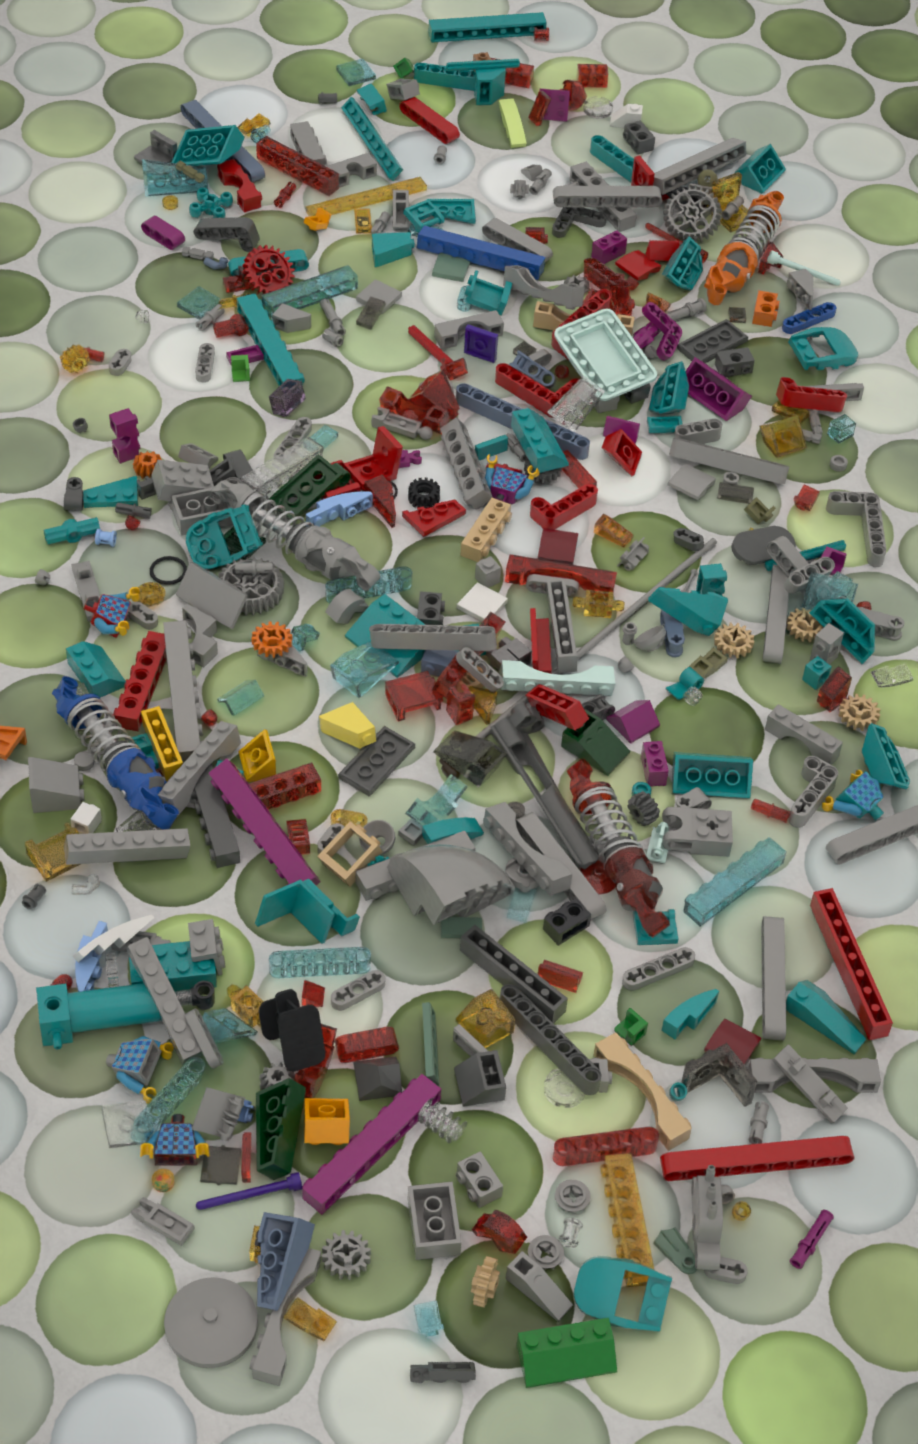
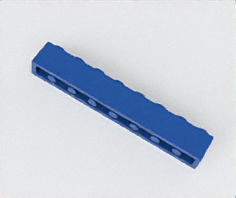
M423 226L417 238V249L460 257L471 263L505 271V266L518 265L528 268L536 280L540 278L544 271L546 257L428 226Z

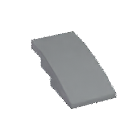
M190 562L176 593L178 597L191 606L212 616L216 621L231 629L234 628L248 597L247 594L227 580L219 578L214 573L206 571L193 562Z

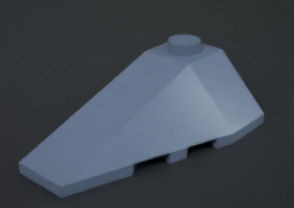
M263 1213L258 1232V1243H261V1255L258 1256L260 1277L257 1280V1307L278 1311L310 1246L315 1224L296 1217Z

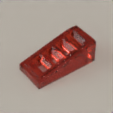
M306 819L286 821L288 838L300 854L310 853V840Z

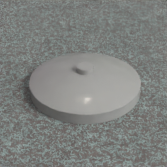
M214 1277L193 1281L180 1289L171 1299L164 1319L166 1338L173 1352L186 1363L202 1368L222 1367L239 1359L252 1345L258 1326L256 1306L248 1292L235 1282Z

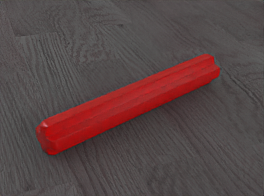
M415 325L409 326L408 333L446 368L453 366V360Z

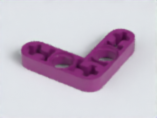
M648 302L642 307V313L664 333L656 353L659 359L666 361L673 356L682 336V329L656 304Z

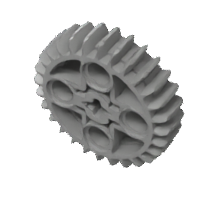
M689 185L688 190L682 187L681 193L677 190V195H671L672 199H668V204H665L666 210L663 211L665 215L663 219L666 221L665 227H668L667 231L671 232L672 237L676 235L677 241L682 238L683 243L690 236L697 243L698 239L703 242V237L708 240V234L714 235L713 230L717 231V225L720 226L722 209L720 208L721 205L718 202V198H714L713 192L709 194L708 189L704 192L703 187L697 190L696 185L694 189H691ZM691 197H697L701 199L694 203ZM686 200L688 203L681 204V201ZM705 204L710 205L709 208H703L702 206ZM677 206L680 212L673 216V210ZM713 213L712 220L708 224L705 218ZM678 221L683 222L681 225L675 224ZM700 225L705 226L703 229H698L697 227ZM690 227L694 231L693 233L685 232Z
M247 557L246 560H242L240 558L238 563L263 562V559L256 560L254 557L253 560H249ZM233 560L232 565L228 563L226 568L223 567L222 572H219V578L227 580L248 595L241 612H245V615L252 613L254 616L255 612L261 614L262 610L268 612V607L274 609V604L278 605L279 600L282 599V594H284L283 576L279 568H275L274 564L273 574H236V561Z

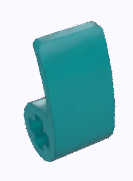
M688 667L681 673L679 682L666 687V690L677 700H680L699 690L705 680L693 668Z

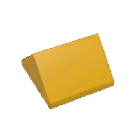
M264 729L238 751L247 782L276 777V760L268 731Z

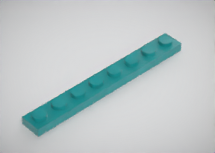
M350 97L341 107L389 179L394 181L403 171V168L357 101Z

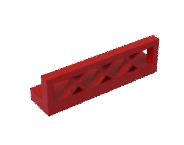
M530 608L533 668L552 674L549 618L536 619V608Z

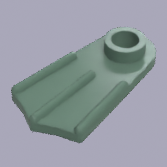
M676 1227L661 1230L653 1244L681 1272L685 1274L695 1273L697 1271L695 1268V1255ZM685 1261L692 1262V1265L685 1264Z

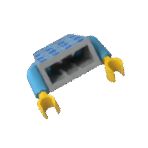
M141 1036L133 1041L121 1043L117 1054H109L107 1056L106 1064L108 1067H112L116 1078L124 1086L137 1094H143L144 1102L151 1104L153 1100L147 1094H152L156 1097V1090L152 1087L144 1088L143 1086H148L160 1054L164 1059H171L174 1046L170 1042L161 1045L159 1041Z

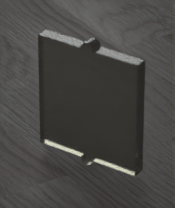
M225 1145L221 1147L209 1146L210 1156H203L200 1182L216 1183L218 1186L221 1184L237 1185L241 1148L225 1147Z

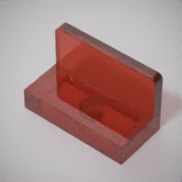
M545 959L543 964H540L538 967V975L549 984L574 993L577 992L583 978V972Z

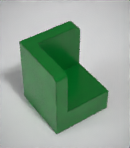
M403 58L393 65L400 79L410 73H414V66L408 58Z
M629 1008L625 1019L614 1028V1031L621 1038L625 1039L630 1046H633L646 1035L648 1022L632 1008Z

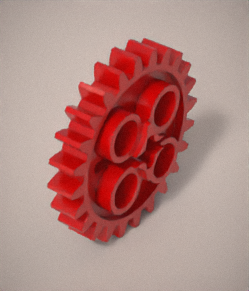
M261 245L257 249L253 248L244 259L245 263L242 265V267L246 268L242 273L247 274L244 280H249L248 286L253 285L252 291L257 289V294L259 295L263 292L264 297L269 293L270 298L274 294L276 297L280 293L283 295L293 283L292 279L295 277L292 274L295 269L290 268L293 263H288L290 257L285 258V252L279 253L280 248L275 251L273 245L270 249H268L267 245L263 248Z

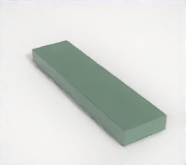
M426 1002L422 1003L426 1077L439 1086L436 1014L431 1003Z

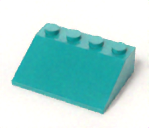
M236 125L188 129L182 137L170 167L176 168V164L179 161L184 162L186 166L221 164L240 150L245 137Z
M386 594L372 602L345 634V638L397 678L421 661L425 650L380 649L372 647L369 631L372 625H425Z

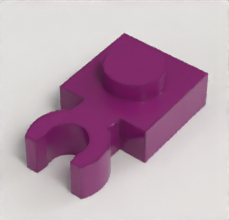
M402 450L399 468L410 467V463L421 464L422 457H420V451L415 450L408 453V450Z

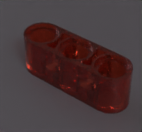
M382 1027L345 1034L337 1037L334 1041L338 1059L341 1063L391 1055L399 1050L393 1027Z

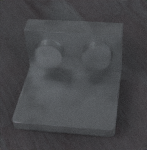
M153 130L150 132L151 145L136 154L134 159L157 172L172 162L177 151V142Z

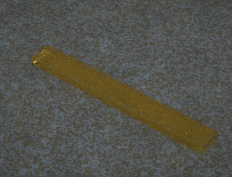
M416 177L305 206V211L309 217L315 216L318 208H322L331 215L391 200L393 199V190H409L410 195L427 190V185L421 177Z

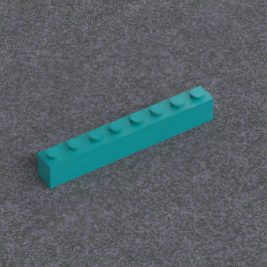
M543 12L429 20L428 33L431 43L546 35L547 22Z
M255 293L238 297L237 311L255 344L261 349L264 360L283 395L302 391L303 383L305 382L304 375L299 372L298 365L293 361L291 352L287 351L286 343L281 340L280 333L275 329L273 320L269 319L268 311L264 310L262 300L258 299Z

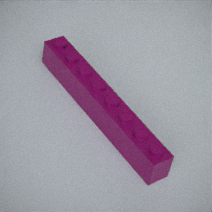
M226 758L209 772V775L212 777L210 782L217 790L220 789L223 792L221 795L223 800L228 805L231 803L234 807L232 809L234 815L238 819L242 818L245 830L249 834L253 833L255 836L253 841L260 849L264 848L266 851L264 856L271 864L275 863L277 866L275 871L282 879L285 878L288 881L287 885L298 880L304 881L307 879L318 885L321 882L234 763Z
M423 1074L417 1079H412L402 1093L396 1094L388 1107L384 1106L373 1121L370 1120L365 1124L363 1131L358 1135L352 1136L348 1145L343 1150L339 1149L328 1164L325 1163L320 1167L317 1175L306 1180L302 1186V1199L323 1215L441 1100V1088Z

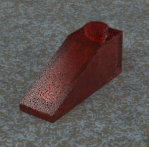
M382 474L365 481L364 492L373 493V506L393 528L395 527L396 520L393 487L391 482Z

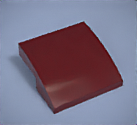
M543 528L538 560L573 565L579 533Z
M724 1018L708 1041L704 1051L742 1071L749 1062L752 1053L759 1046L762 1038Z

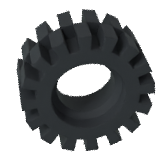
M421 477L418 481L414 479L408 487V500L413 507L418 506L419 508L424 506V508L439 503L440 486L436 481L433 482V479L428 480L427 477H425V480H422ZM421 492H426V493H429V494H428V495H422V494H419V493H421Z

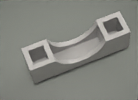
M497 310L435 324L434 337L442 350L457 346L458 339L465 335L467 324L502 336L504 322Z
M778 704L767 717L765 730L777 738L782 739L785 736L795 737L809 748L812 756L818 757L831 765L839 757L843 744L842 741Z

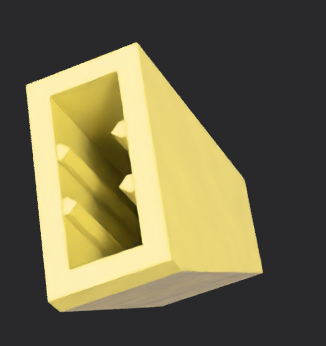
M353 702L319 716L322 733L359 749L376 742L375 726Z

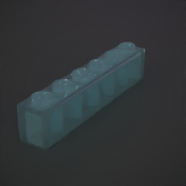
M349 265L262 295L263 308L268 311L271 319H273V313L282 303L300 310L319 303L323 299L327 300L358 289V276Z
M770 837L764 841H759L754 849L750 852L746 851L738 861L730 863L725 871L722 873L718 872L713 877V880L702 884L694 894H689L684 900L683 912L701 927L784 863L787 851Z

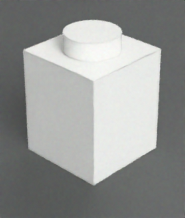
M82 802L71 817L72 831L78 834L93 833L102 821L100 809L93 804L89 805Z

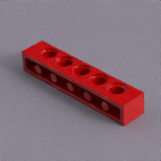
M148 631L146 638L142 639V649L137 652L136 664L131 667L130 679L126 680L124 694L121 693L119 706L115 708L113 713L115 719L119 721L124 729L137 732L140 730L142 724L141 711L148 709L167 660L164 633Z

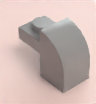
M346 589L334 597L325 613L336 623L348 624L355 612H364L369 606L364 602L365 599L357 595L351 589Z

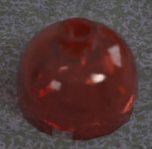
M565 80L562 83L564 85L563 89L560 90L570 91L568 111L577 110L584 104L587 94L580 82Z

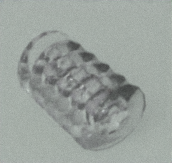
M433 1098L429 1099L420 1110L418 1122L421 1124L425 1123V1127L428 1129L432 1128V1132L435 1134L439 1133V1136L446 1138L448 1143L458 1140L468 1123L465 1121L460 1125L461 1118L459 1116L453 1120L454 1113L452 1111L445 1115L447 1108L443 1107L441 1110H438L440 1103L436 1102L432 1105Z

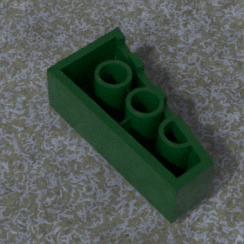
M291 1078L256 1093L257 1172L272 1180L290 1174L293 1165L306 1087Z

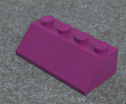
M694 357L686 369L689 384L688 394L725 421L743 411L752 395L696 357Z

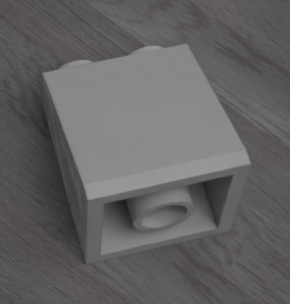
M28 757L29 790L33 813L78 809L81 801L85 800L84 789H80V785H84L83 773H79L78 765Z

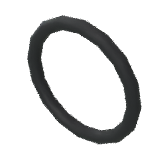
M173 556L158 558L150 566L152 579L165 585L180 582L187 571L184 561ZM174 560L183 566V573L178 579L164 581L154 575L153 569L161 561Z

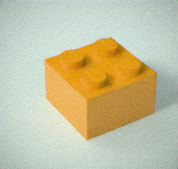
M305 1098L304 1143L319 1145L321 1143L341 1145L349 1143L350 1116L348 1099Z

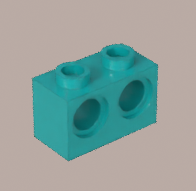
M721 563L700 566L696 585L698 594L714 592L722 596L725 593L724 583L727 581V572L723 570Z

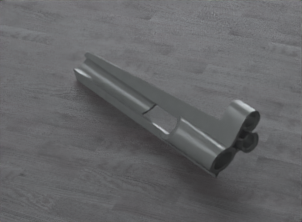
M519 703L511 709L512 715L510 717H505L490 727V733L513 770L521 775L576 863L583 869H586L598 861L599 855L594 850V846L565 802L528 735L540 731L545 726L543 718L535 707L528 708L525 703ZM522 765L532 766L546 788L542 795H540Z

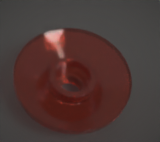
M600 860L586 869L581 867L580 872L598 894H606L615 889L616 883L612 875L604 870V863Z

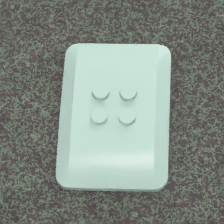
M602 309L560 326L555 330L554 336L563 352L589 389L601 401H607L651 383L657 378V371L611 309Z

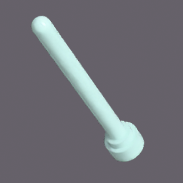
M771 250L767 258V263L772 265L779 263L797 271L807 269L815 278L836 286L841 283L839 279L784 259L778 255V252Z

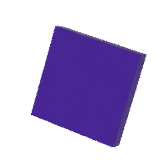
M467 324L465 327L464 353L495 363L497 360L498 334Z

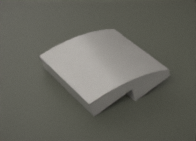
M685 464L674 474L667 485L698 500L705 495L708 488L715 484L716 478Z

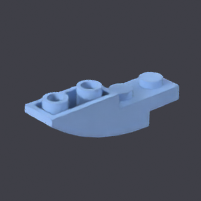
M350 492L323 499L316 503L317 509L306 514V522H311L314 526L320 527L337 517H340L342 520L353 517L372 507L373 493Z
M99 921L91 937L83 935L78 951L96 937L107 932V923ZM94 950L81 961H76L75 963L78 992L94 990V982L101 976L102 967H100L99 963L101 954L98 955Z

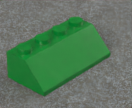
M609 1317L518 1333L516 1346L526 1388L617 1373L615 1343Z

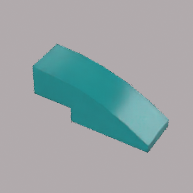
M468 817L445 819L422 826V836L427 844L464 830L470 840L484 835V832L475 818Z
M713 989L703 992L681 1003L663 1020L661 1031L676 1040L686 1026L694 1030L717 1003L719 990Z

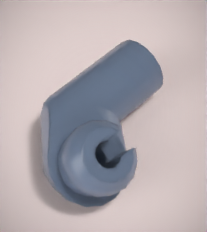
M206 257L203 263L214 270L225 269L228 266V259L221 257L218 262Z

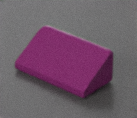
M611 416L606 417L603 430L604 437L622 429L636 443L639 436V423Z

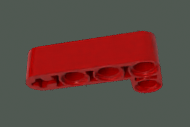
M788 377L780 378L776 396L784 406L830 412H842L847 398V394L840 390L797 386L796 382Z
M586 484L552 505L544 498L535 497L531 500L530 517L542 528L555 530L594 507L597 502L598 488L594 484Z

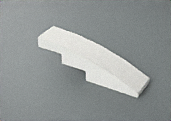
M153 915L137 918L108 930L89 942L73 957L79 962L92 950L100 955L113 943L120 949L154 919Z

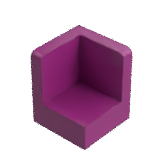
M826 547L821 558L829 557L835 563V567L830 575L839 577L847 554Z

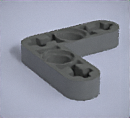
M563 207L553 224L552 235L557 238L564 237L573 221L599 228L604 227L607 216L602 212L584 207Z

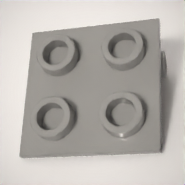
M206 1087L192 1130L216 1135L222 1140L229 1141L233 1136L237 1120L240 1117L245 1097Z

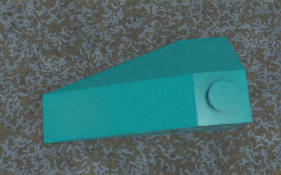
M658 587L648 597V601L692 630L710 636L721 625L728 598L714 592L698 594L695 590H691L688 593L681 592L680 589Z

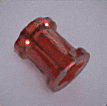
M534 27V41H537V39L549 41V28L537 29V27Z

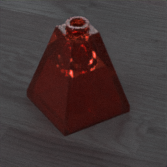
M443 370L428 376L408 399L410 403L444 420L450 419L452 421L459 415L457 412L460 409Z

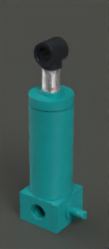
M200 981L194 987H191L190 990L175 992L181 1006L182 1004L183 1006L189 1004L196 1006L198 1009L207 1010L215 1004V989L209 981ZM144 983L72 993L67 992L66 984L36 987L43 1046L53 1045L54 1049L57 1050L62 1048V1044L73 1043L72 1033L163 1021Z

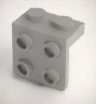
M213 919L188 923L192 961L214 959L217 973L222 975V968H225L224 955H222L224 948L219 926L215 927Z

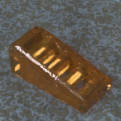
M603 514L594 526V533L622 547H625L634 536L606 514Z

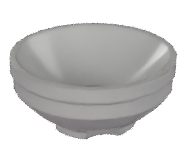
M656 626L645 631L634 640V644L637 648L647 650L648 652L658 649L664 644L663 641L666 636L664 626Z
M373 820L363 827L367 831L365 833L367 836H374L376 839L379 837L385 838L384 845L380 846L383 851L381 855L390 851L394 846L395 832L388 822ZM359 838L361 847L364 851H367L370 846Z

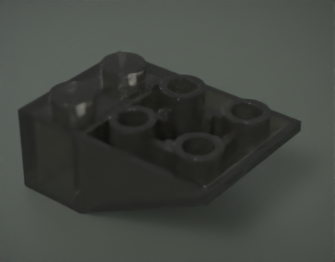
M456 730L433 751L478 788L499 768L507 755L505 751L491 741Z

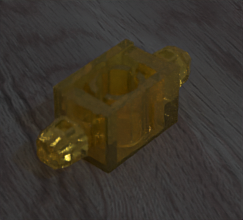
M586 590L585 598H573V607H583L584 616L611 618L612 610L623 611L625 602L622 600H613V592Z
M234 984L230 985L227 988V994L231 998V1009L251 1028L256 1025L261 1027L258 1010L264 1001L247 985L243 989Z

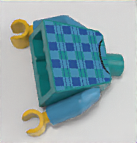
M856 770L855 774L851 773V784L835 798L836 801L833 802V798L827 796L825 802L822 803L824 811L828 812L834 809L851 814L857 818H861L869 813L876 821L884 814L877 806V803L883 799L879 782L872 778L867 771L863 773L861 770Z

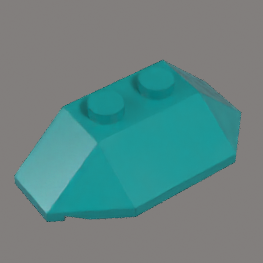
M689 236L671 256L662 275L673 285L691 291L703 271L700 254L701 247Z
M682 361L668 365L665 368V372L653 386L649 406L650 412L672 414L685 410L689 384Z
M849 599L820 600L809 612L823 627L830 623L844 632L841 644L861 664L875 652V624Z
M871 723L868 726L862 748L864 762L869 769L870 776L878 780L879 784L906 790L909 788L910 779L897 748L887 736V731L884 727Z

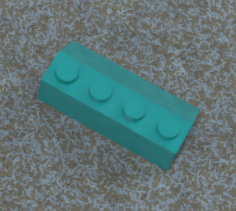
M530 408L512 411L511 428L535 471L536 468L539 469L540 473L569 466V462L543 416Z
M674 752L672 793L685 794L699 787L708 796L751 798L753 759L743 756Z

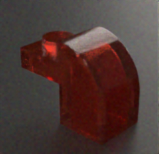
M494 1210L492 1214L484 1213L472 1228L475 1236L492 1239L501 1252L516 1254L527 1239L519 1224L499 1210Z

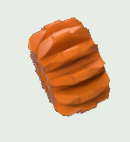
M146 451V453L140 452L139 455H136L133 463L136 476H141L142 479L146 476L152 477L151 475L157 460H162L160 454H155L154 451L151 453Z

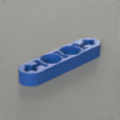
M826 302L813 307L812 310L808 309L786 318L783 321L782 330L787 334H793L833 318L837 307L831 302Z

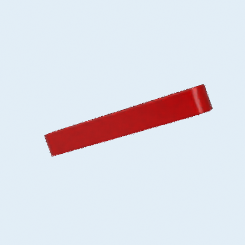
M833 1136L668 1152L660 1156V1163L664 1180L680 1181L690 1180L697 1176H705L709 1165L715 1167L714 1177L844 1165L851 1163L855 1157L848 1136Z

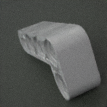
M808 756L804 760L801 776L810 784L791 808L789 823L796 828L803 827L809 821L825 798L834 789L838 777L837 768L815 756Z

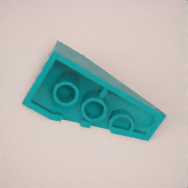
M808 980L800 981L788 994L786 1011L855 1055L866 1041L864 1035L829 995Z

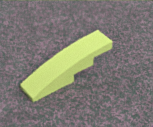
M514 98L499 100L503 126L506 129L511 148L526 147L527 142Z

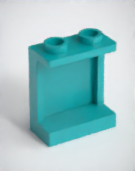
M475 270L474 275H470L467 282L469 285H467L464 295H467L465 302L488 311L497 310L498 314L502 316L507 305L512 283L506 281L504 288L477 278L479 271Z

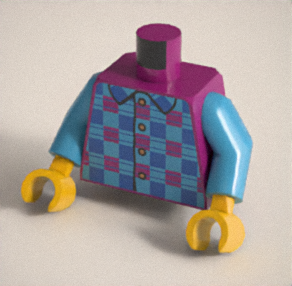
M490 454L487 456L489 467L486 468L485 478L494 499L508 504H515L517 500L524 498L530 493L534 483L533 479L539 475L538 468H536L534 473H531L533 466L530 465L527 469L528 477L526 474L498 466L494 469V465L498 462L497 455L494 461L489 460Z

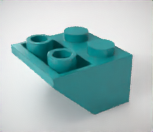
M506 68L475 70L474 96L476 105H492L504 96Z

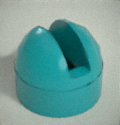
M677 1082L671 1086L669 1095L674 1101H681L686 1097L688 1091L683 1083ZM674 1088H677L678 1097L676 1096Z

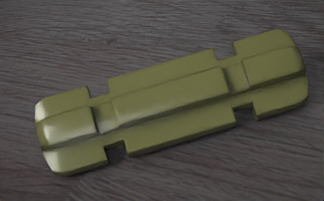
M182 161L176 164V169L192 179L195 178V181L198 183L204 181L205 176L200 172L198 173L194 168L189 165L186 166Z

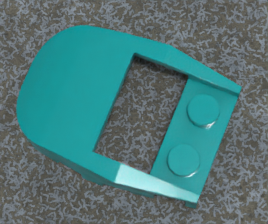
M813 327L791 335L788 341L804 370H808L809 367L813 366L817 370H824L825 367H831L834 370L838 369L841 365L845 367L853 365L858 359V351L850 338L837 328ZM824 335L835 355L818 358L807 337L813 336V338Z
M244 504L239 508H228L220 512H213L202 521L199 520L188 529L186 545L194 563L203 569L232 563L233 560L237 561L240 558H244L263 545L250 514L249 505ZM229 517L232 519L243 551L230 555L218 523Z
M592 1257L586 1260L579 1269L574 1288V1299L577 1307L585 1315L594 1319L609 1317L611 1326L660 1332L672 1277L626 1258ZM625 1270L648 1276L638 1322L615 1316Z

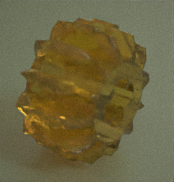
M73 344L70 348L67 347V350L63 351V355L60 356L61 365L70 373H78L79 370H83L84 367L88 366L87 363L90 361L88 351L80 344L76 346Z

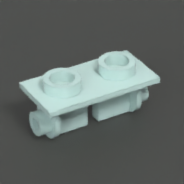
M661 822L657 828L653 827L646 859L665 863L668 849H665L663 846V836L669 831L666 822Z

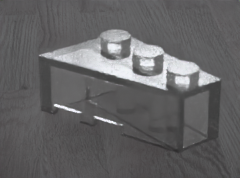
M583 376L547 413L569 430L575 432L605 391Z

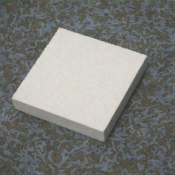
M477 582L458 602L457 609L488 624L507 604L508 598Z

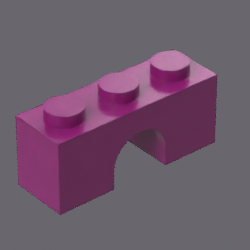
M129 408L109 414L110 428L117 437L112 440L113 454L120 464L135 459V456L139 455V450L141 449L138 441L139 431L136 426L138 424L136 414H132Z

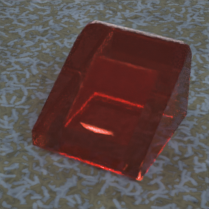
M304 980L302 1005L323 1007L325 987Z

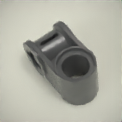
M71 477L67 480L66 492L64 494V510H83V482L78 477Z
M603 694L582 703L584 710H588L602 720L615 712V707L605 700Z

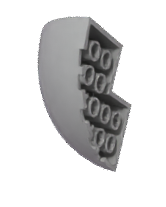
M429 845L399 853L390 858L387 866L389 873L413 915L416 916L425 911L433 925L455 914H458L459 917H468L512 895L515 891L514 884L496 863L474 850L455 845Z

